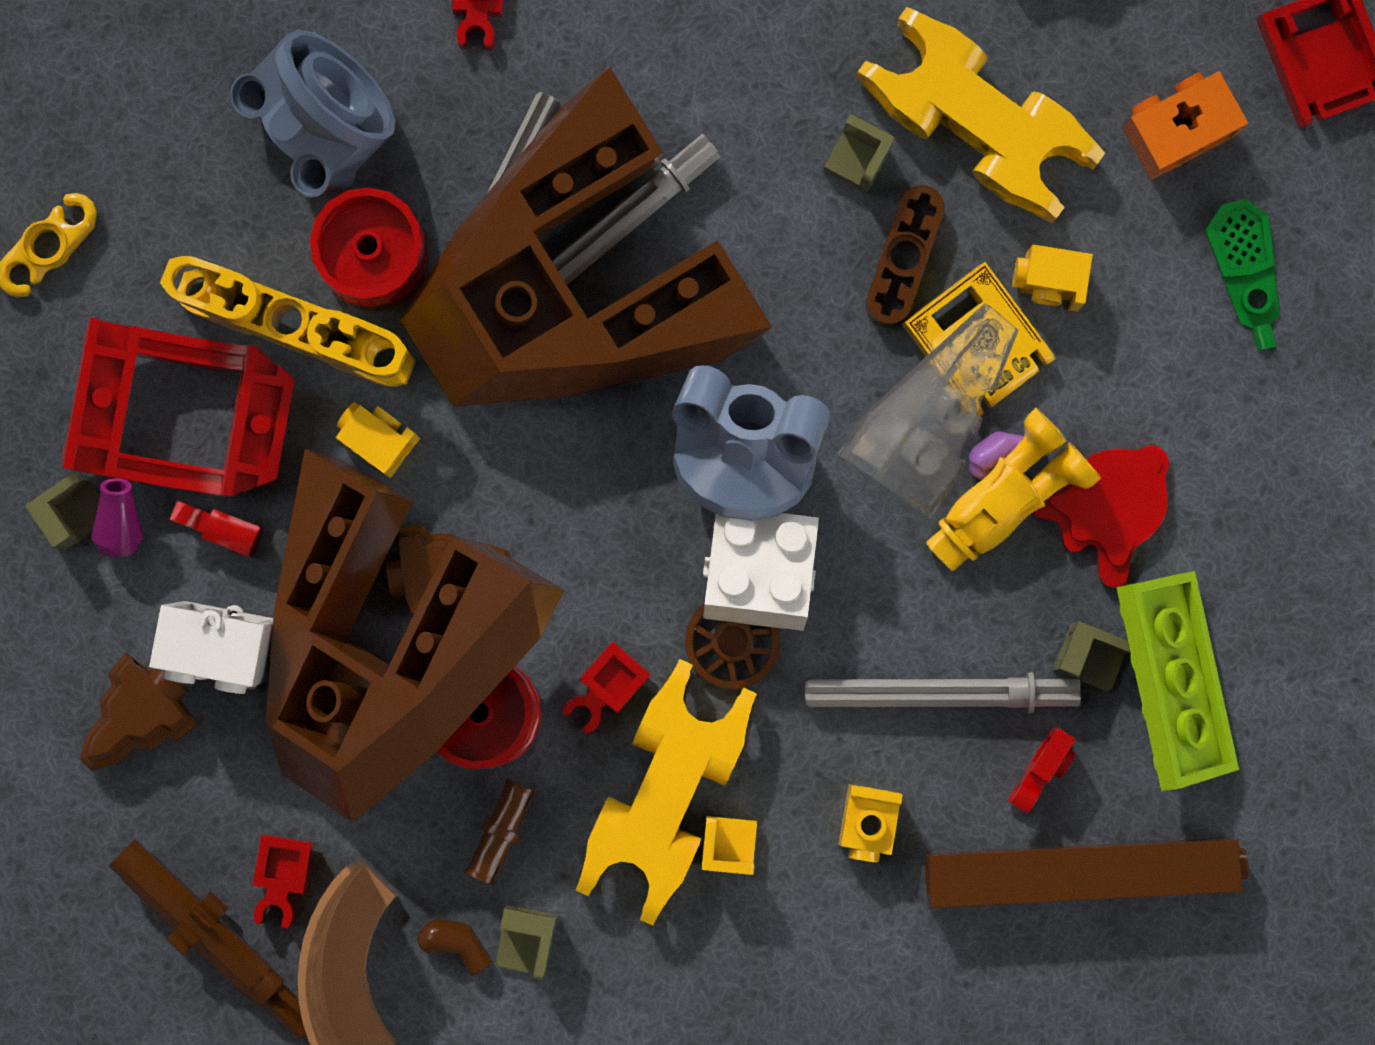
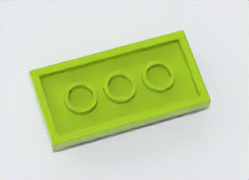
M1195 571L1117 587L1120 614L1126 629L1131 652V664L1137 679L1142 702V714L1148 729L1153 752V763L1158 774L1161 791L1180 789L1239 770Z

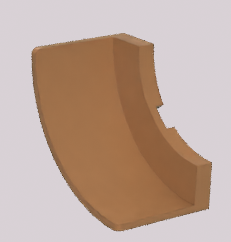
M362 859L347 865L331 882L310 918L303 939L298 968V998L303 1026L310 1045H394L397 1042L386 1029L375 1009L369 983L367 982L366 968L367 955L369 954L375 929L388 906L398 895Z

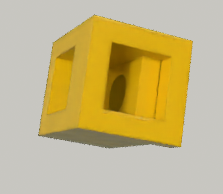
M1032 244L1025 258L1017 257L1012 287L1020 288V293L1032 294L1031 301L1042 305L1059 306L1062 304V299L1069 300L1068 310L1078 312L1086 302L1093 254Z
M353 402L340 417L337 427L341 431L335 437L389 478L393 476L420 440L417 434L408 427H406L401 435L396 431L402 424L379 406L370 413L356 402Z
M848 784L839 838L840 846L850 848L848 858L879 863L880 853L892 855L903 794ZM868 815L876 816L880 822L879 830L873 835H867L861 829V822Z

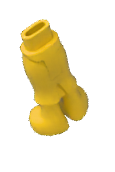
M1035 408L1025 418L1024 437L1006 458L1000 457L994 469L955 502L947 516L939 521L941 529L926 542L928 547L951 571L957 569L968 558L975 561L979 558L978 553L981 555L998 546L1028 515L1045 507L1044 501L1059 489L1068 484L1088 489L1101 479L1100 475L1072 443L1068 442L1030 480L1025 472L1045 455L1059 449L1067 441L1060 430L1038 408Z

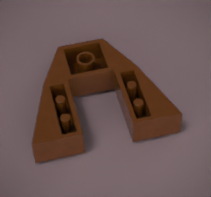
M610 66L556 112L461 223L400 319L454 407L570 397L688 370L695 366L710 365L722 362L764 336L772 328L718 240L590 318L586 317L539 242L538 237L657 167L663 155V151Z
M305 449L274 607L265 724L282 775L353 823L430 759L539 641L564 589L487 544L452 535L390 665L347 639L413 501L342 459Z

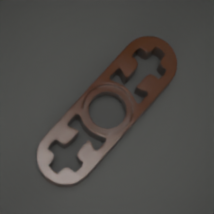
M918 185L908 189L903 194L898 205L865 303L869 318L879 326L894 327L901 324L907 318L912 308L944 214L943 198L932 187ZM919 198L927 199L929 201L928 209L934 212V217L926 215L923 218L918 234L928 235L927 241H924L914 233L897 231L899 225L909 230L914 217V211L907 208V204H917ZM906 243L912 245L917 250L919 262L914 268L901 270L892 263L890 253L896 245ZM883 272H886L896 280L912 281L911 288L901 283L896 295V302L903 305L902 310L893 309L890 316L883 315L881 313L882 305L875 302L876 296L885 297L892 279H882Z

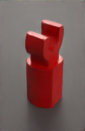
M180 501L176 502L170 517L172 521L203 532L202 539L250 558L253 557L264 530L259 526L213 509L210 514Z

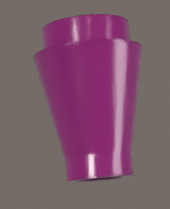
M112 478L103 481L100 485V499L92 531V540L97 544L100 553L109 557H125L137 551L144 534L132 496L131 483L125 479Z

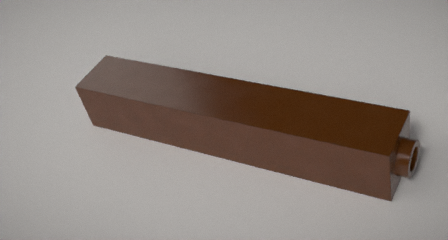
M1228 837L924 853L927 905L931 908L1242 892V879H1247L1249 874L1248 856L1245 848H1239L1238 839Z

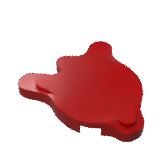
M1148 445L1139 450L1115 448L1091 455L1086 460L1101 477L1095 485L1086 489L1068 484L1045 500V507L1031 513L1037 519L1052 521L1057 524L1063 547L1067 552L1076 553L1087 545L1093 546L1097 551L1098 577L1100 582L1106 587L1117 588L1125 584L1128 579L1129 565L1133 552L1142 542L1154 534L1162 524L1166 514L1168 494L1165 475L1169 467V459L1165 451L1155 445Z

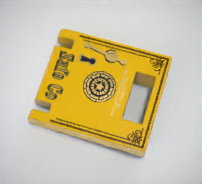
M986 262L977 266L902 323L907 333L973 420L984 414L981 406L974 399L977 394L982 397L989 408H992L1039 372L1038 366L1030 357L1031 353L1034 352L1045 366L1055 360L1052 351ZM964 290H967L978 305L943 331L931 315Z

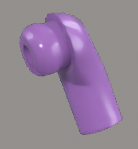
M994 432L974 446L970 452L969 460L971 462L968 467L970 474L976 479L983 480L994 469L999 458H1006L1024 436L1007 432Z

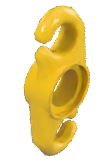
M79 193L66 194L63 201L66 206H80L84 211V220L77 225L68 224L64 218V208L56 206L52 209L47 219L37 221L25 230L22 238L0 261V288L7 295L19 298L29 296L31 293L29 285H17L11 281L10 272L12 268L18 265L27 267L30 272V282L36 285L40 284L45 273L49 270L58 268L67 262L70 255L95 228L97 210L91 199ZM45 232H54L60 239L58 252L50 258H39L34 250V243L37 237Z

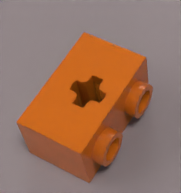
M1220 71L1205 79L1201 72L1196 73L1174 87L1177 92L1176 94L1162 101L1159 100L1157 95H1154L1130 110L1133 116L1130 117L1122 129L1150 180L1237 136L1249 124ZM1176 116L1179 119L1189 117L1192 124L1189 127L1185 124L1176 127L1173 120Z

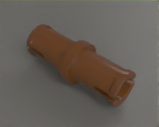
M509 779L505 783L506 786L490 821L484 819L480 829L485 832L468 868L464 872L492 886L496 884L495 880L512 843L517 845L521 838L517 832L533 797L537 794L536 791Z

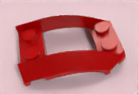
M93 317L89 318L81 345L83 350L66 442L63 444V469L227 497L235 496L277 479L294 379L279 365L276 366L259 350L258 346L218 342L136 326H126L101 321V319ZM136 357L241 374L223 470L119 452Z

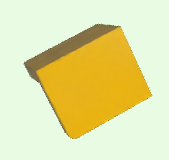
M706 816L702 870L753 875L757 821Z

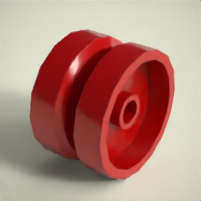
M370 187L347 190L330 200L315 218L309 240L312 262L333 293L351 306L371 311L393 308L410 298L425 279L430 259L427 238L409 206L390 192ZM371 243H377V249L374 253L370 255L361 253L369 251Z
M517 665L482 702L489 710L487 719L485 721H475L472 713L437 751L446 761L467 769L502 767L520 758L536 740L542 722L541 697L531 677Z

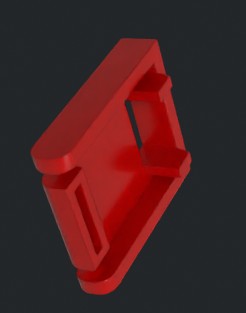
M1298 0L1265 12L1258 17L1256 22L1299 128L1312 124V114L1309 105L1312 107L1316 120L1322 121L1375 101V90L1372 82H1375V31L1362 0ZM1329 5L1335 22L1292 37L1298 31L1293 17Z

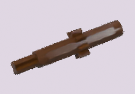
M134 839L115 858L109 867L135 894L173 928L165 939L182 955L193 947L243 995H246L258 1008L263 1006L290 1033L300 1040L306 1032L302 1022L299 998L283 984L285 980L271 965L220 918L228 907L211 891L201 900L157 857L148 852Z

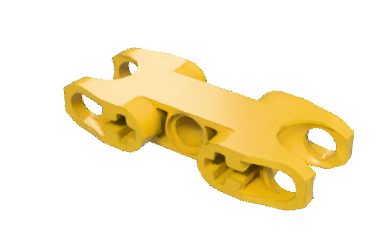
M906 7L898 18L897 26L901 29L903 35L911 40L920 51L922 64L911 73L898 75L885 70L877 64L865 61L858 70L856 79L882 105L891 118L914 135L922 139H928L939 123L984 155L972 171V174L980 184L1006 203L1020 207L1053 224L1065 207L1042 182L1039 170L1041 162L1047 157L1061 155L1075 161L1082 167H1088L1093 170L1105 155V152L1080 126L1070 112L1046 95L1034 91L1021 107L977 75L986 63L987 56L976 43L956 28Z
M181 256L169 259L160 281L162 287L174 300L178 301L186 310L196 316L242 334L259 337L325 362L337 370L381 386L398 387L407 385L416 362L401 340L394 333L346 313L327 310L253 282L240 273L195 257ZM186 267L197 268L184 272L178 289L175 288V276L180 270ZM199 280H204L201 290L195 295L189 296L191 286ZM233 301L240 303L233 308ZM287 312H300L302 322L299 329L292 334H281L278 328L281 317ZM343 336L347 338V344L333 341L330 345L332 339L341 340ZM385 349L395 351L394 358L390 364L384 367L374 366L375 357L379 352Z
M679 659L674 671L662 689L651 700L632 742V745L654 754V758L632 806H629L608 796L588 839L583 870L575 890L589 896L599 877L608 866L618 862L633 863L645 872L649 883L648 897L644 903L640 920L652 926L664 905L682 884L702 839L679 828L701 777L725 787L744 746L749 715L757 693L743 688L740 695L736 698L733 707L723 719L712 723L698 721L687 711L683 700L685 686L693 665Z

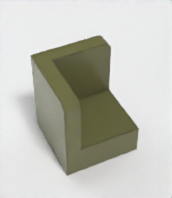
M850 114L845 123L843 133L829 156L823 171L867 194L891 150L895 137Z
M75 471L26 504L25 507L51 546L66 551L92 533L100 493L87 475Z
M1080 621L1074 622L1069 627L1053 671L1072 679H1080V682L1105 692L1111 691L1125 655L1131 654L1128 640Z
M507 905L504 908L500 927L502 934L496 965L502 968L531 973L533 978L543 980L546 976L558 915Z

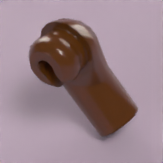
M436 919L428 922L425 928L421 929L418 934V944L425 953L434 954L436 951L456 953L471 976L493 963L473 929L464 922Z

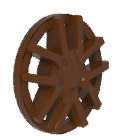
M704 604L694 613L687 627L685 647L690 664L693 665V669L705 681L720 688L740 689L757 683L773 668L780 650L778 628L769 627L768 629L750 630L751 624L714 620L719 624V627L712 634L697 625L703 616ZM694 631L712 642L695 652L693 647ZM753 636H772L771 649L752 647ZM714 649L719 659L705 671L697 658ZM749 654L768 655L769 658L763 668L756 672ZM744 659L751 677L737 681L733 663ZM724 662H727L731 681L718 679L711 675V673Z

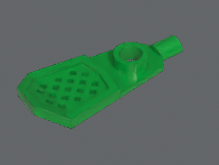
M1248 199L1222 204L1204 233L1240 325L1252 329L1257 351L1277 347L1271 324L1280 316L1274 273L1275 262L1269 215ZM1239 238L1243 240L1242 243L1238 242ZM1257 291L1264 296L1265 304L1263 308L1256 309L1249 304L1248 295L1250 292Z

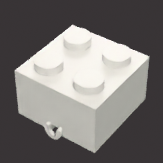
M781 513L778 516L749 521L722 517L716 514L711 556L705 557L703 578H708L703 619L804 631L808 618L810 593L814 591L816 570H813L819 518Z
M189 601L161 605L149 667L165 670L163 678L170 681L194 684L195 679L206 680L207 678L216 680L214 688L225 692L245 694L246 689L256 690L257 685L269 681L273 618L245 613L237 605L229 606L227 609ZM233 610L237 611V614H236V613H232V615H230V612H231V611H233Z

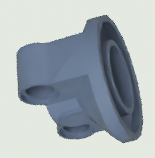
M298 29L287 34L251 73L240 75L231 86L230 97L235 111L247 119H262L264 128L271 140L294 161L290 173L295 189L303 196L309 198L342 193L348 190L354 182L357 170L394 134L396 119L389 100L376 80L354 57L339 45L315 32ZM262 88L264 89V92H265V101H264V102H263L262 97H261V89H262ZM321 165H323L326 172L325 181L321 176Z
M704 365L695 366L689 371L672 410V418L677 424L673 466L679 484L698 505L722 517L751 521L778 516L798 504L812 485L817 453L831 419L830 411L825 404L813 397L804 395L794 396L786 402L776 392L764 386L752 384L733 386L729 378L720 370Z

